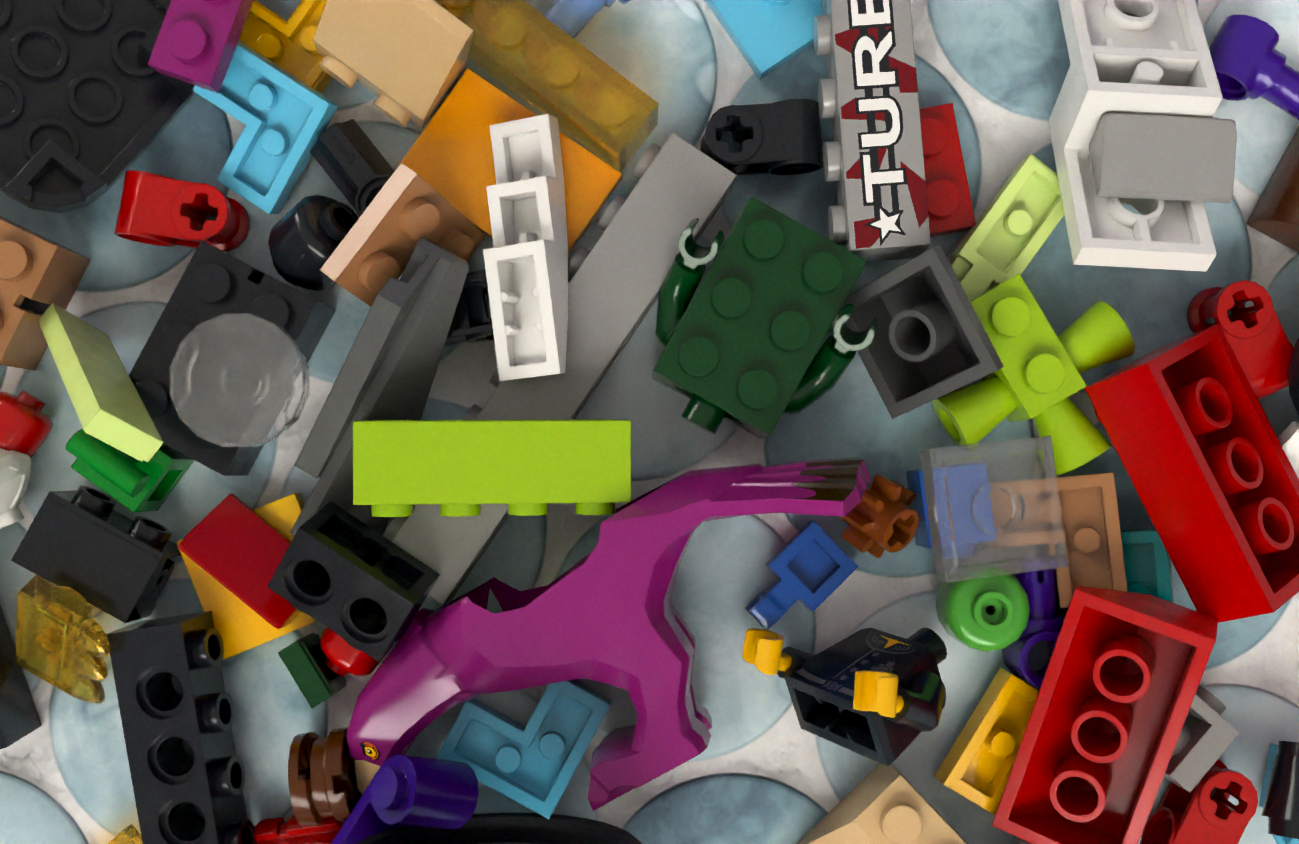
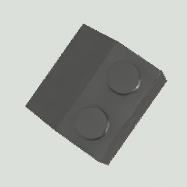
M940 245L933 247L850 294L841 307L842 309L847 304H855L850 317L845 322L852 331H865L870 327L874 317L878 320L872 343L867 348L857 352L892 419L1004 367Z

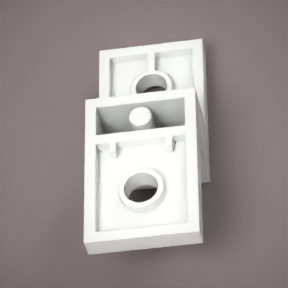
M1058 0L1071 65L1052 110L1048 125L1073 265L1207 272L1217 252L1204 202L1097 196L1089 143L1102 117L1108 113L1213 117L1223 96L1196 1ZM1121 204H1132L1141 215L1126 210Z

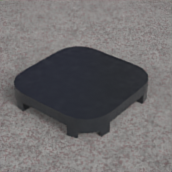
M0 0V191L34 210L62 213L87 207L115 184L190 101L194 94L193 88L195 85L158 73L148 65L171 0Z

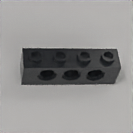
M212 611L139 621L108 633L107 640L142 843L256 844V838L254 837L255 828L252 822L247 819L243 797L245 768L241 758L236 756L232 733L235 715L234 704L231 696L225 692L221 668L224 654L223 640L219 631L214 627ZM172 674L180 681L183 688V696L173 687ZM182 739L191 746L194 759L184 750ZM193 804L203 812L205 821L197 816Z

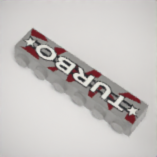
M822 0L823 15L814 17V48L816 56L826 55L828 78L819 79L818 100L820 117L831 118L833 138L832 142H824L823 165L826 182L836 181L838 205L829 206L828 209L829 239L867 260V262L916 258L925 252L931 245L911 2L910 0Z

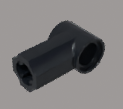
M354 119L332 125L318 136L316 145L310 151L355 209L359 218L395 172Z

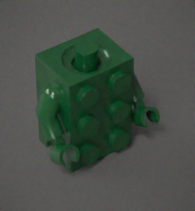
M750 196L724 244V234L721 230L710 247H702L695 243L692 232L698 224L699 218L691 220L681 233L678 241L680 253L675 256L659 290L655 334L665 349L653 369L652 378L690 399L681 416L696 426L715 435L723 419H726L761 439L771 435L782 413L799 414L835 386L855 357L856 351L865 349L872 343L878 320L874 317L867 330L855 332L850 330L845 323L850 317L855 304H847L841 309L867 260ZM718 253V255H717V257L715 258L713 264L711 265V267H710L708 273L706 274V276H705L703 282L701 283L699 289L697 290V292H696L694 298L692 299V297H693V295H694V293H695V291H696V289H697V287H698V284H699V282H700V280H701V278H702V276H703V274H704V272H705V270H706V265H705V264L708 263V262H710V261H712V259H713V258L716 256V254ZM839 313V316L833 329L834 335H830L819 349L822 341L824 340L827 332L829 331L832 323L834 322L836 316Z

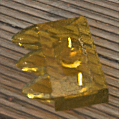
M36 574L18 592L15 664L63 692L89 703L101 704L104 701L105 692L101 681L107 678L108 671L103 657H107L111 652L110 642L103 628L93 618L94 607L90 606L84 597L74 589L67 586L57 587Z

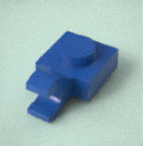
M809 521L765 564L778 579L756 596L745 609L762 627L768 630L798 599L808 610L814 612L858 566L815 521Z

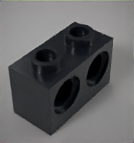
M330 501L298 528L267 587L289 601L295 609L310 615L344 638L350 646L365 652L380 662L404 634L440 574Z

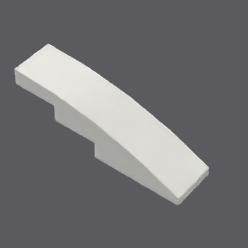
M543 114L489 125L496 185L486 186L494 248L483 249L499 381L563 374L566 371L568 238L565 183L558 118L550 114Z

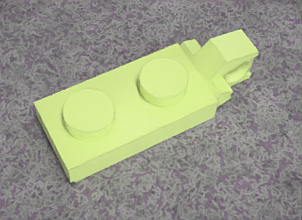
M1032 154L1022 158L976 221V225L970 229L951 255L952 260L949 263L970 302L1017 274L1021 275L1064 216L1057 173Z

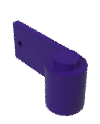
M400 754L389 757L375 774L331 844H356L372 835L400 826L442 829L463 827L471 819L477 807L479 789L474 770L467 763Z

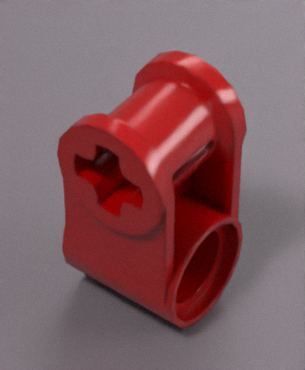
M130 170L125 172L114 233L116 236L155 246L174 247L176 245L196 249L202 240L223 252H230L238 248L246 240L250 230V218L246 209L235 199L225 196L216 187L205 183L176 180L144 171ZM207 216H208V217H216V216H217L216 221H215V220H207V221H206V218H207Z
M1243 280L1230 283L1223 288L1213 287L1202 290L1192 298L1187 310L1189 328L1193 333H1196L1219 323L1258 400L1289 386L1288 368L1294 347L1287 339L1274 310L1271 297L1265 288L1256 282ZM1252 301L1254 306L1244 307L1242 302ZM1230 309L1231 314L1227 315V310ZM1214 318L1215 323L1207 324L1205 319Z
M1219 760L1214 763L1200 780L1201 782L1198 786H1195L1190 793L1170 781L1156 811L1145 824L1140 844H1238L1248 822L1256 812L1258 805L1257 791L1248 778L1238 771L1228 769ZM1215 787H1217V790L1215 791V793H1214V794H1211V791H1212ZM1230 795L1239 801L1237 806L1228 801Z

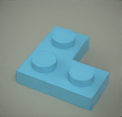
M238 40L219 94L198 86H194L193 91L245 124L217 181L269 215L280 214L312 156L310 151L316 145L318 136L325 132L339 105Z
M575 680L551 683L547 685L529 721L524 726L473 698L465 702L436 758L467 763L474 770L479 782L550 819L608 711L611 700Z

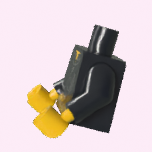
M758 628L747 629L742 659L749 664H754L764 674H777L780 678L785 679L801 729L889 766L922 731H932L938 726L942 709L945 707L946 688L941 680L937 665L946 659L947 648L940 636L933 630L921 628L905 639L874 628H865L826 650L812 655L792 647H786L782 650L784 636L779 633Z

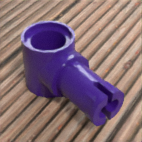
M1236 14L1228 16L1223 21L1209 47L1223 99L1240 101L1245 100L1247 97L1256 99L1260 96L1299 120V71L1285 63L1286 56L1275 49L1279 42V35L1276 30L1267 22L1256 17Z
M1032 558V561H1029V559L1013 560L1015 576L1027 593L1030 613L1027 627L1018 640L1002 649L1004 664L1011 673L1040 689L1064 622V617L1057 615L1055 559ZM1046 640L1050 648L1049 661L1040 670L1031 671L1028 664L1029 652L1036 643Z

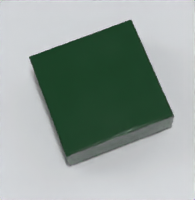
M314 632L278 652L311 708H314L347 686L344 676L338 675L325 664L327 656L321 649L319 635Z

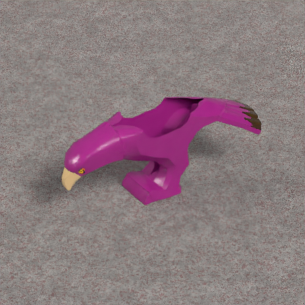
M861 457L819 459L765 467L760 464L689 470L617 508L616 514L601 522L599 542L593 552L581 559L549 585L519 591L493 577L436 610L422 608L420 611H417L402 637L358 695L346 736L349 754L355 761L358 790L363 795L375 774L389 757L396 754L405 755L422 730L441 714L457 704L473 699L479 694L515 691L583 678L627 690L637 711L635 725L616 728L604 737L593 752L589 771L591 777L588 791V801L593 811L700 755L708 747L711 737L708 730L712 728V718L707 708L697 702L691 683L695 636L671 603L679 564L694 530L703 521L751 514L792 513L844 517L862 501L863 491L867 489V484L870 482L864 459ZM490 589L501 606V613L494 614L487 610Z

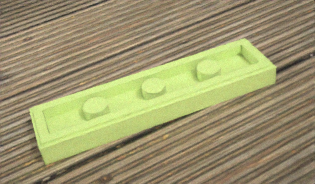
M52 303L39 319V323L84 432L141 462L143 460L149 462L164 442L109 336Z

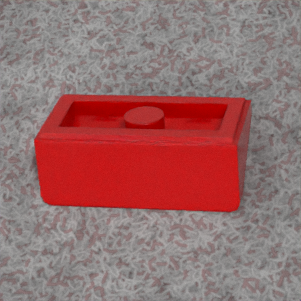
M229 494L177 546L185 555L273 627L280 629L291 624L301 612L295 609L289 601L267 587L291 541L234 494Z

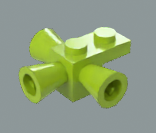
M1020 274L1011 277L972 300L970 303L1004 367L982 377L983 381L954 390L932 401L934 411L941 425L954 444L964 453H968L1005 418H1007L1008 422L1033 418L1053 476L1074 470L1109 449L1112 444L1073 403L1069 396L1087 386L1080 373L1134 354L1135 345L1132 335L1121 316L1106 302L1097 301L1057 337Z

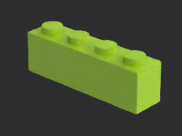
M480 419L353 421V505H371V516L373 517L412 516L413 505L440 504V515L452 517L481 515V504H508V515H547L548 503H575V514L609 515L615 514V503L631 502V420Z

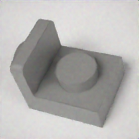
M1200 685L1197 688L1164 778L1189 793L1240 734L1235 727L1221 716L1226 706Z

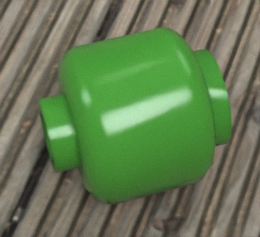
M978 563L960 566L948 574L938 589L935 603L938 620L947 634L972 649L986 652L1004 649L1018 640L1027 627L1030 613L1027 593L1017 578L1003 569Z

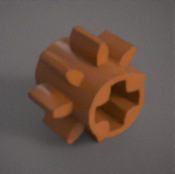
M876 474L873 482H868L867 489L863 491L862 501L846 516H840V519L849 525L843 531L841 538L862 553L867 551L876 558H881L884 550L891 553L902 550L910 543L918 529L919 516L915 510L908 507L914 501L916 494L896 481H891L881 474Z

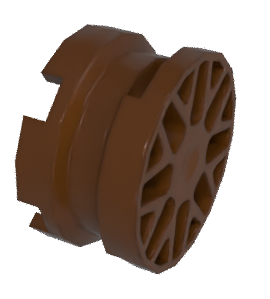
M348 727L333 729L329 732L328 737L320 738L317 733L309 732L298 734L293 738L288 760V784L294 815L299 825L303 827L319 826L322 824L323 819L327 817H335L337 821L345 822L362 796L357 788L355 761L349 754L346 736Z

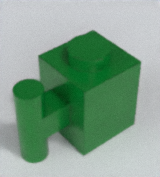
M83 429L78 430L69 439L65 447L69 453L76 457V460L71 465L72 469L132 512L158 511L194 462L193 459L164 444L161 445L149 462L144 460L141 462L85 433Z

